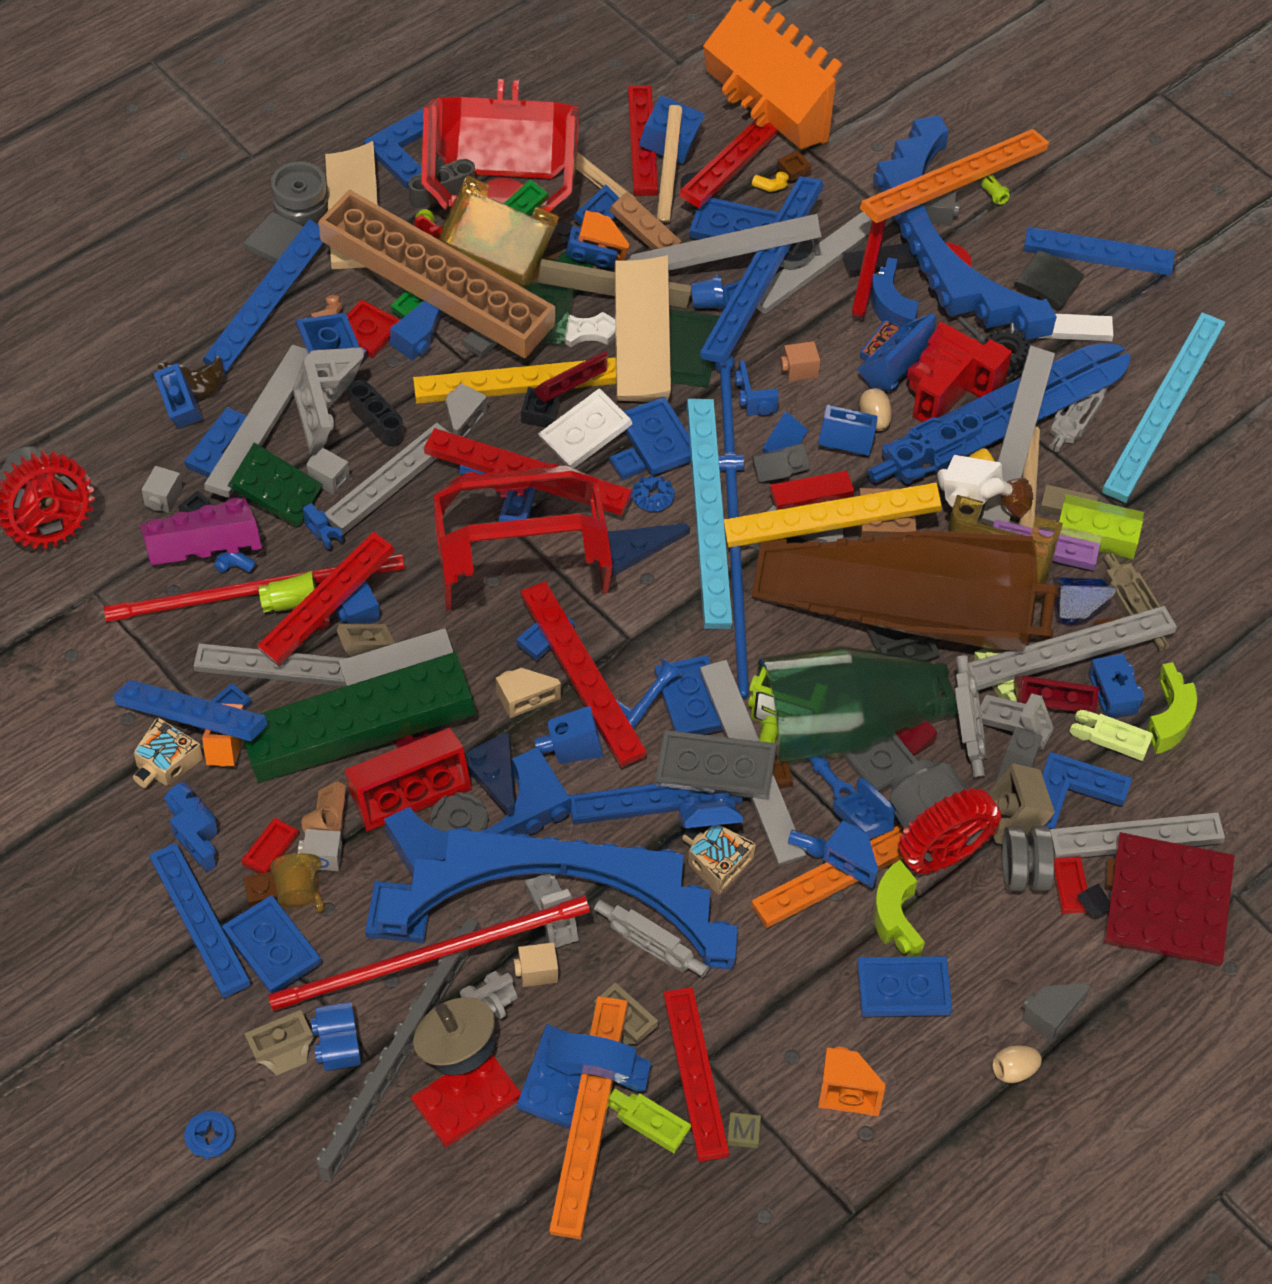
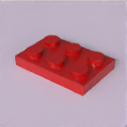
M491 1054L483 1064L470 1072L460 1075L446 1074L412 1095L411 1102L443 1146L447 1148L517 1103L521 1092Z

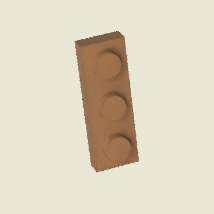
M628 192L622 195L609 209L616 218L652 250L677 245L682 242Z

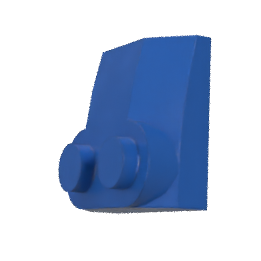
M729 792L712 794V800L701 801V795L683 797L684 803H678L679 826L683 828L743 822V816L736 808V799L730 798Z

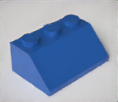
M930 313L903 324L857 368L871 389L878 388L881 390L885 389L886 392L890 391L898 385L897 379L900 376L907 375L908 368L920 360L921 353L929 346L927 343L935 331L934 314Z

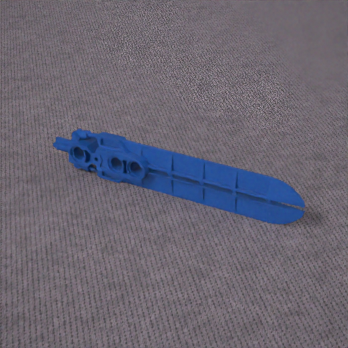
M1093 344L1054 361L1037 421L1119 380L1129 366L1131 357L1129 353L1109 360L1125 351V349L1115 344ZM1020 378L939 418L933 417L910 429L908 434L901 439H895L891 443L883 445L882 456L885 462L867 470L870 481L877 483L894 475L899 483L903 481L906 484H910L913 480L924 477L926 473L947 469L954 455L966 457L1004 438ZM929 463L931 465L930 467L922 468L923 464Z

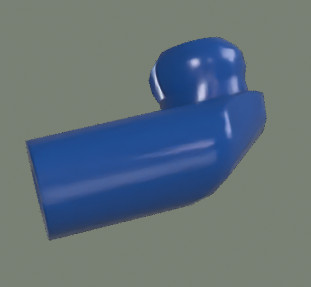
M224 552L216 557L214 567L217 571L223 573L228 568L238 566L250 573L256 561L241 552L230 554Z
M793 829L788 838L789 844L803 848L812 857L819 858L824 854L827 842L822 838Z

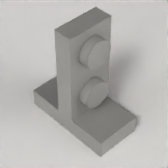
M1031 694L1027 704L986 695L980 706L984 725L1012 732L1017 727L1043 736L1039 749L1042 751L1054 729L1044 700L1040 695Z
M554 874L540 875L525 881L526 890L537 912L572 899L568 889L562 890ZM575 917L544 925L547 943L554 942L555 948L579 941Z

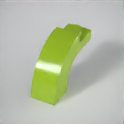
M1173 662L1163 664L1158 677V682L1168 702L1169 709L1159 715L1151 716L1146 730L1153 734L1151 744L1155 754L1170 750L1180 743L1190 728L1197 707V693L1194 683L1184 684L1183 676L1180 672H1177Z
M899 860L885 872L879 883L874 904L875 927L885 945L895 939V944L902 954L906 953L908 957L922 956L925 941L905 918L901 908L906 900L915 895L917 880L903 862Z

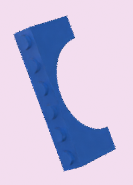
M538 747L512 759L513 776L519 788L518 797L513 809L514 814L511 816L506 815L494 826L479 832L497 831L502 835L511 836L516 834H534L543 826L553 821L559 822L571 813V798ZM411 807L384 819L385 833L412 878L415 858L435 857L439 861H445L449 832L441 831L428 825L413 812Z

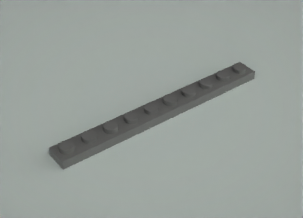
M468 918L463 927L459 926L456 929L453 938L480 930L479 922ZM474 947L439 958L434 974L430 973L425 980L422 994L419 998L416 997L412 1001L406 1020L404 1022L401 1021L397 1025L392 1043L389 1047L385 1046L383 1048L376 1069L367 1074L363 1084L364 1088L360 1095L355 1096L351 1100L346 1118L335 1126L332 1134L333 1139L328 1147L321 1149L316 1161L320 1178L328 1182L333 1181L414 1047L413 1037L418 1024L432 1009L441 1003Z

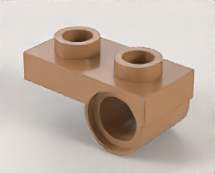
M336 781L318 791L316 810L304 815L301 824L304 833L306 829L341 831L346 785Z

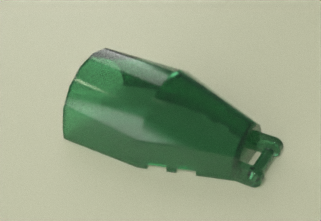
M844 645L760 657L758 660L757 676L760 675L764 666L768 675L767 684H770L773 694L778 726L780 762L865 749L871 746L872 741L881 737L888 739L894 736L895 731L904 727L911 729L936 717L958 712L957 700L948 678L950 673L947 665L944 663L932 664L927 660ZM938 683L944 698H940Z

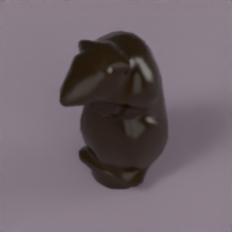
M217 356L210 366L204 365L193 371L179 364L195 398L204 397L215 392L219 383L224 378V367L220 356ZM164 361V363L159 362L157 371L172 365H169L167 361Z

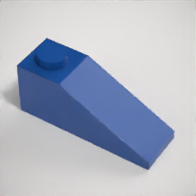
M426 301L422 302L390 328V345L411 361L419 355H424L430 348L443 311Z

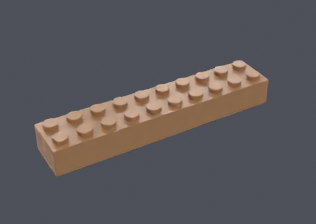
M350 189L318 221L320 240L523 358H526L555 326L554 305Z

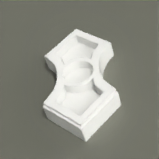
M604 312L591 318H576L567 315L552 329V336L571 348L583 341H599L608 345L615 338V319Z

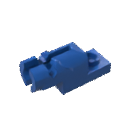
M181 782L172 787L164 797L165 804L174 816L170 819L172 833L203 870L208 873L216 867L214 859L216 851L209 842L218 833L216 817L202 802L201 798L194 796V791L185 782Z

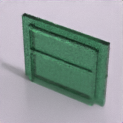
M669 309L671 383L709 389L714 361L703 360L700 351L720 316Z

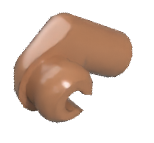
M328 296L325 309L311 313V317L339 314L342 309V302H340L339 296Z

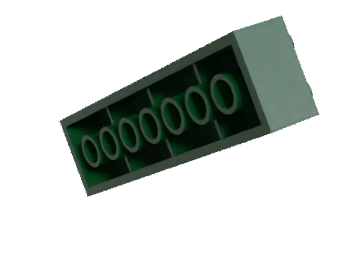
M452 652L259 713L266 716L268 725L252 741L244 740L251 767L259 784L475 715L476 712L457 653Z

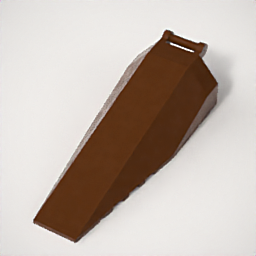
M921 530L890 533V536L884 537L863 536V539L854 540L840 538L833 542L820 543V541H809L801 544L789 543L760 546L752 597L915 635L991 649L1024 651L1031 638L1041 641L1053 638L1051 624L1054 601L1058 597L1059 588L1050 584H1037V549L1033 536ZM1036 596L1044 597L1040 627H1032Z

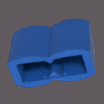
M345 1002L316 1007V1017L311 1018L313 1036L319 1035L320 1044L314 1045L317 1063L323 1062L325 1071L361 1065L352 1003Z

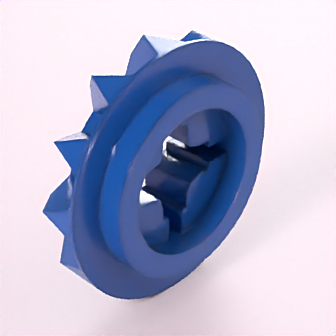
M651 474L649 478L641 477L638 483H634L632 498L636 505L644 510L661 511L673 502L675 489L672 488L671 481H665L663 476L655 478ZM658 488V493L655 492L649 498V491Z
M217 1111L199 1113L186 1126L184 1133L186 1146L195 1156H202L207 1160L214 1156L221 1157L224 1151L231 1148V1143L235 1138L234 1126L231 1120L223 1113ZM212 1125L214 1134L218 1137H213L210 1145H207L206 1139L202 1135H207Z

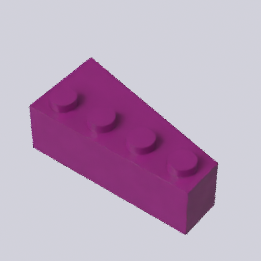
M232 498L223 504L215 506L205 505L196 511L188 513L179 512L174 514L173 517L152 519L146 524L140 525L146 553L151 565L186 560L190 554L201 558L210 557L217 550L225 549L230 554L239 552V547L251 546L252 550L262 549L256 520L245 498Z

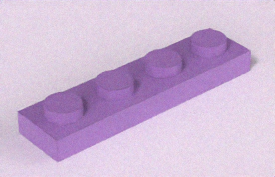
M996 519L991 533L1033 536L1037 549V558L1093 571L1095 569L1100 543Z

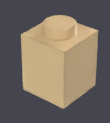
M554 942L518 947L519 958L513 959L516 977L521 976L523 987L558 983V965Z

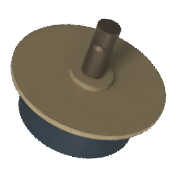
M462 997L441 1003L432 1009L418 1024L413 1037L414 1049L423 1061L433 1064L438 1071L444 1074L460 1075L470 1072L483 1064L494 1049V1014L488 1004L477 998Z

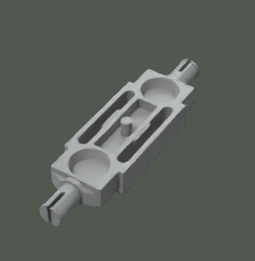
M1108 386L1071 404L1064 416L1062 415L1067 407L1057 412L1050 433L1055 437L1049 445L1052 451L1055 448L1054 452H1059L1064 442L1074 443L1077 437H1082L1102 406ZM1095 404L1084 424H1081L1091 407Z
M968 656L956 657L958 687L955 688L962 741L967 745L968 757L972 763L973 778L985 777L983 760L987 759L976 679L969 672Z
M602 899L595 905L594 910L606 916L610 921V928L665 964L676 968L682 973L688 968L701 977H704L707 973L709 966L697 960L691 950L681 945V939L632 909L628 912L619 905L614 908Z

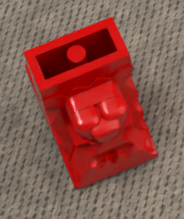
M940 322L927 343L929 346L921 353L920 360L908 368L906 376L909 380V388L916 393L912 417L923 423L933 417L939 418L947 414L966 392L980 398L1003 387L1006 382L1012 351L991 339L983 345L976 339L959 332L954 327Z

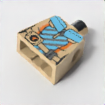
M157 718L135 749L134 756L139 770L133 775V779L143 788H146L154 778L166 786L171 785L203 759L200 744L165 721Z
M712 825L704 834L695 827L688 828L682 838L683 841L691 846L688 854L689 865L718 895L754 859L755 843L721 825Z

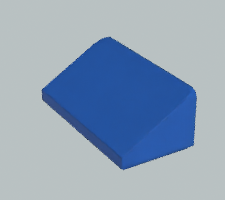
M784 412L764 444L763 453L801 443L808 433V429L791 414Z

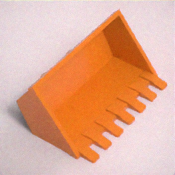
M736 0L731 10L703 45L707 72L723 84L722 93L725 96L730 93L726 98L729 102L735 103L741 99L742 107L747 108L749 106L752 108L751 117L754 120L759 117L755 122L759 127H764L766 123L772 124L800 149L829 141L836 85L835 76L840 70L842 63L833 58L826 69L823 70L820 66L828 52L819 47L811 58L807 57L806 54L814 41L805 35L797 47H795L792 43L799 33V29L794 24H791L781 36L778 31L785 21L784 16L778 12L770 23L767 24L764 20L771 10L769 4L763 1L755 13H753L750 9L756 0H742L741 2Z

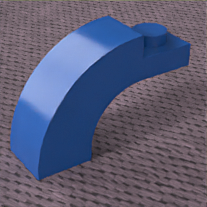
M887 258L886 267H880L879 275L873 274L870 295L871 305L875 314L882 322L886 319L902 326L916 320L919 301L905 298L897 292L893 284L897 259Z
M585 1034L551 1035L545 1064L567 1075L581 1073L602 1076L636 1092L646 1090L651 1061L635 1054L636 1048L607 1038Z

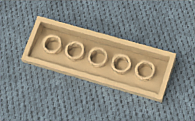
M373 141L348 151L325 154L328 211L349 189L378 205ZM330 246L332 269L365 267Z
M668 255L643 260L615 261L616 401L651 402L665 397L668 401L671 392Z

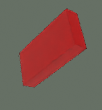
M274 817L241 859L242 865L257 874L271 872L298 838L299 830Z
M1081 856L1054 858L1053 877L1061 914L1087 912L1077 897L1079 893L1088 889Z

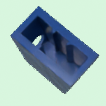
M590 706L550 719L548 721L550 734L534 738L535 745L541 754L555 751L558 763L561 764L604 757L599 733Z

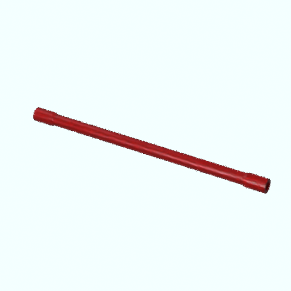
M402 554L391 555L372 574L405 570ZM338 566L313 570L315 583H321ZM306 572L132 603L124 602L103 606L106 622L128 619L137 615L259 594V586L269 585L270 582L285 580Z
M586 896L561 902L554 907L302 986H294L268 994L271 1008L274 1012L299 1004L310 998L559 920H567L590 913Z

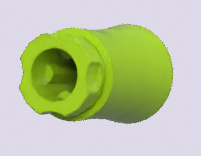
M312 570L299 576L259 586L263 612L295 609L316 588Z

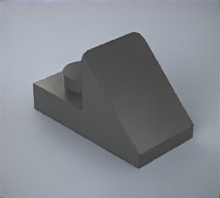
M804 443L752 456L758 482L790 477L793 473L810 469Z

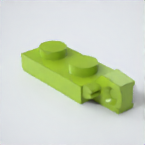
M614 1089L610 1095L608 1106L618 1112L617 1117L623 1123L674 1154L691 1130V1125L640 1093L638 1096L632 1093L628 1097L619 1090Z

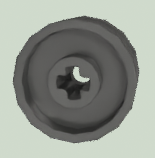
M291 162L281 166L274 172L271 178V188L276 214L299 225H305L309 219L316 222L324 216L328 204L325 175L320 168L307 162Z
M1033 826L1029 830L1028 835H1026L1022 827H1006L1004 829L1002 870L1007 891H1023L1028 882L1034 891H1048L1051 889L1054 874V852L1052 836L1048 826Z

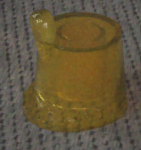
M297 853L278 857L271 862L270 868L278 903L281 906L296 908L314 902L315 911H323V902L316 888L315 872L321 866L320 857L314 854Z

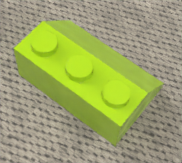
M1065 494L1056 533L1100 543L1099 552L1114 553L1116 556L1133 559L1139 542L1144 512Z

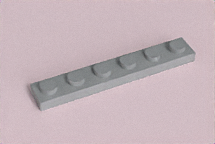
M435 423L326 511L325 514L329 520V525L339 528L342 531V535H344L437 459L436 457L424 454V446L434 428L446 432L449 431Z
M1219 813L1050 829L1054 858L1115 854L1117 837L1120 832L1187 846L1220 844L1225 839Z

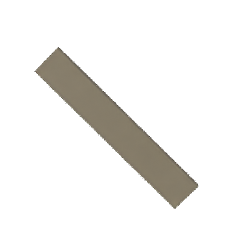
M541 259L538 283L615 296V272ZM668 282L669 306L687 309L691 286Z

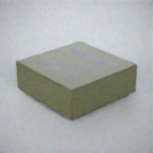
M730 1112L727 1145L758 1148L761 1116Z

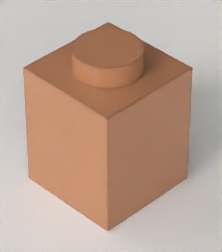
M814 341L784 345V354L780 356V367L782 372H786L788 381L819 376L820 358Z

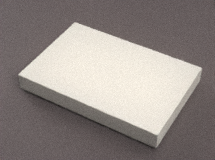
M599 388L538 433V435L566 466L574 469L630 427L632 421Z

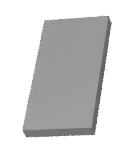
M444 628L340 660L339 665L345 684L348 686L452 653L453 649Z

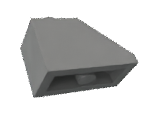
M460 383L446 397L445 404L451 433L466 438L487 414V396Z

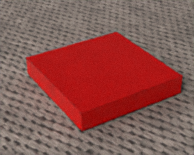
M362 299L347 314L359 346L368 350V357L372 359L390 341V328L400 321V319Z

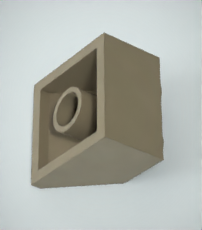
M1011 763L988 792L1001 812L999 828L995 829V834L993 835L995 842L1002 844L1003 833L1006 827H1022L1026 835H1028L1029 830L1033 826H1044L1055 813L1041 770Z

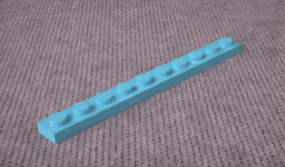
M1203 312L1201 313L1102 490L1103 494L1127 503L1220 336L1225 321Z
M688 399L686 406L704 629H731L732 612L714 399Z

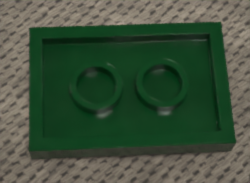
M254 442L227 486L297 528L304 517L303 507L313 502L323 484Z

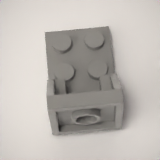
M362 348L314 350L308 354L302 363L292 389L310 455H316L324 447V444L327 443L330 430H333L334 426L333 417L331 414H328L327 409L354 381L364 357Z

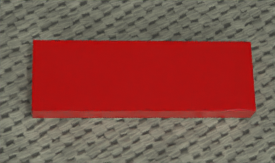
M846 470L770 485V493L776 510L853 497L854 488Z

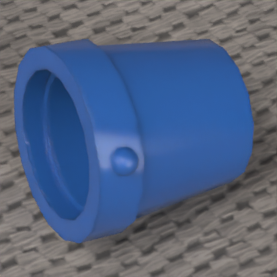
M715 275L712 279L691 283L694 308H717L719 311L724 309L721 276Z

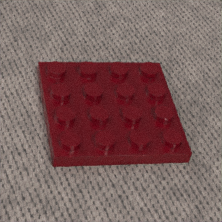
M1120 832L1117 837L1104 943L1221 966L1224 959L1235 855Z

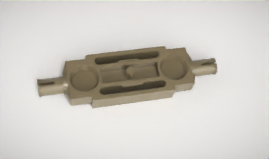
M1114 553L1107 554L1104 557L1110 568L1106 571L1105 575L1110 584L1108 590L1125 617L1160 607L1143 577L1135 571L1131 563L1121 565ZM1164 636L1153 639L1159 651L1166 650L1170 646Z

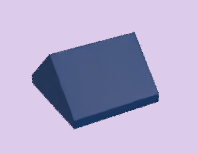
M346 313L296 319L297 328L308 354L314 350L360 348Z

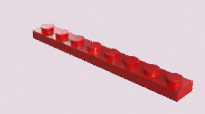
M436 428L433 429L424 446V454L484 473H490L496 469H503L505 472L516 471L518 468L526 466L536 469L543 468L549 464ZM597 479L603 510L623 515L632 496V489ZM564 481L534 483L529 486L590 505V501L584 500L583 495Z
M544 581L521 590L522 600L585 707H591L596 726L619 766L623 767L646 757L644 746L547 582Z

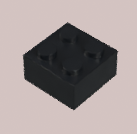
M528 387L521 409V422L548 427L555 421L560 404V395L547 402H543L534 393L535 388Z

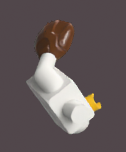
M954 455L948 469H941L937 473L940 489L945 491V499L955 509L961 508L963 504L976 507L982 506L988 499L998 494H1001L1004 509L1013 517L1022 518L1031 509L1034 498L1033 489L1026 478H1016L1007 482L1003 481L1002 464L1000 462Z

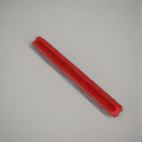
M886 219L878 223L872 220L852 306L851 313L854 317L858 316L861 318L865 316Z

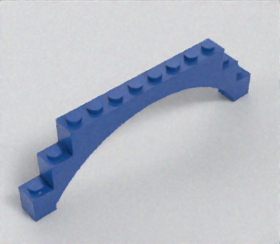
M940 115L913 120L912 129L909 131V139L895 141L891 160L877 163L876 173L873 174V182L881 193L922 176L937 152L946 148L949 130ZM924 203L892 216L893 220L897 221L900 226L901 234L907 239L911 253L916 255L921 271L925 272L931 289L935 290L941 307L945 308L948 316L976 311L978 318L982 319L986 328L1014 323L1015 329L1025 336V340L1052 335L1057 316L1047 299L1038 300L1019 294L984 277L968 266L939 236L930 221Z
M464 827L449 829L445 861H439L435 857L415 858L411 891L399 886L381 888L377 918V932L407 935L408 927L425 912L467 888L509 876L560 874L589 879L614 887L652 907L669 920L690 941L702 957L703 963L710 968L732 970L736 959L738 926L730 925L726 921L708 923L710 890L703 889V887L698 885L681 887L684 854H678L673 850L665 849L659 852L650 851L640 846L622 848L612 843L594 845L584 840L566 842L560 841L555 837L538 839L531 838L526 834L511 836L502 835L497 831L473 832L471 829Z

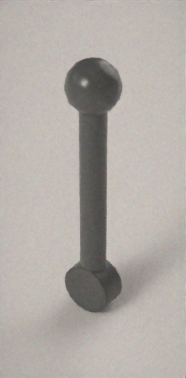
M960 314L950 316L951 318H957L977 337L979 343L984 344L986 336L975 330Z

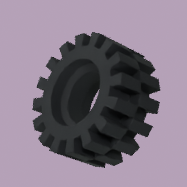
M1008 328L1005 329V332H1002V329H997L996 333L992 331L985 338L984 345L991 339L1011 350L1014 355H1011L1007 377H1010L1011 372L1015 376L1019 373V370L1023 371L1030 348L1029 341L1025 340L1023 334L1018 336L1019 331L1014 330L1013 333H1010Z

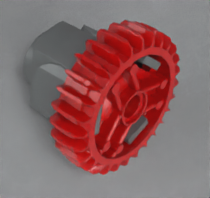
M33 446L14 450L8 454L0 472V526L15 542L20 541L25 547L30 544L32 548L36 549L40 543L46 549L48 542L57 547V540L59 539L67 543L66 536L71 534L76 537L74 530L77 527L84 529L81 521L90 520L86 511H93L90 502L95 500L91 494L94 488L90 484V477L81 465L74 459H69L63 453L58 456L56 452L52 451L48 455L46 452H40Z
M921 760L903 769L892 781V791L889 799L896 808L894 810L895 815L904 827V834L900 835V841L898 842L899 852L913 872L918 874L937 873L942 868L946 870L950 865L955 866L958 861L964 860L968 855H973L976 849L982 848V844L989 841V836L994 835L995 829L999 828L1001 812L987 791L971 788L968 790L950 764L941 762L934 764L932 760Z

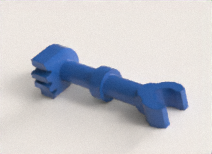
M807 730L801 731L790 738V741L787 743L790 753L793 756L801 751L813 764L812 769L815 773L821 774L830 785L834 801L842 798L841 792H845L848 795L855 793V788L851 784L839 780L830 769L828 760L822 758L811 745L813 737Z

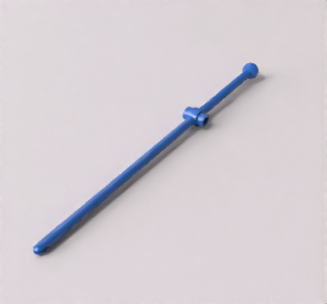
M731 355L726 363H714L716 369L720 371L725 455H720L718 458L719 470L726 472L728 519L739 517L736 470H744L743 454L735 455L730 375L735 361ZM741 546L730 547L737 684L742 699H746L749 696Z

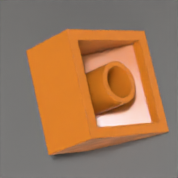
M845 1047L827 1048L818 1108L879 1116L885 1092V1083L858 1052L850 1051Z

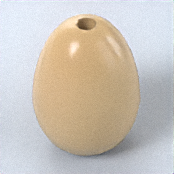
M878 388L865 391L859 401L860 412L878 416L877 431L887 429L892 416L891 403L888 396Z
M1009 1046L995 1055L992 1064L993 1071L996 1077L1003 1082H1021L1032 1076L1039 1069L1042 1057L1032 1047Z

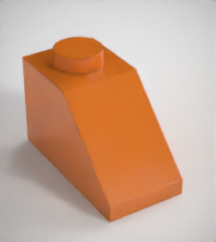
M585 211L578 241L617 251L616 260L624 261L629 243L612 219L598 212Z
M223 704L244 710L243 704ZM205 729L202 740L206 765L235 766L241 749V738Z

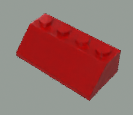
M451 728L344 770L350 794L367 832L385 825V818L408 807H411L415 813L436 804L446 795L449 797L454 795V793H464L472 789L463 746Z

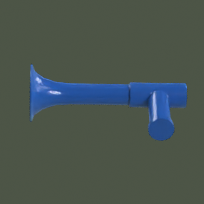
M662 658L660 659L662 668L659 676L633 709L615 698L633 729L647 712L648 707L663 687L674 677L684 676L675 666Z

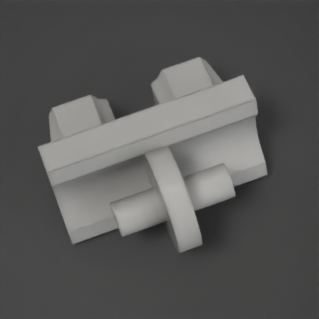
M497 971L488 974L484 979L485 986L478 990L470 985L460 990L461 998H477L488 1004L498 1019L506 1016L504 1007L518 998L513 987V978L510 974L506 973L502 976Z

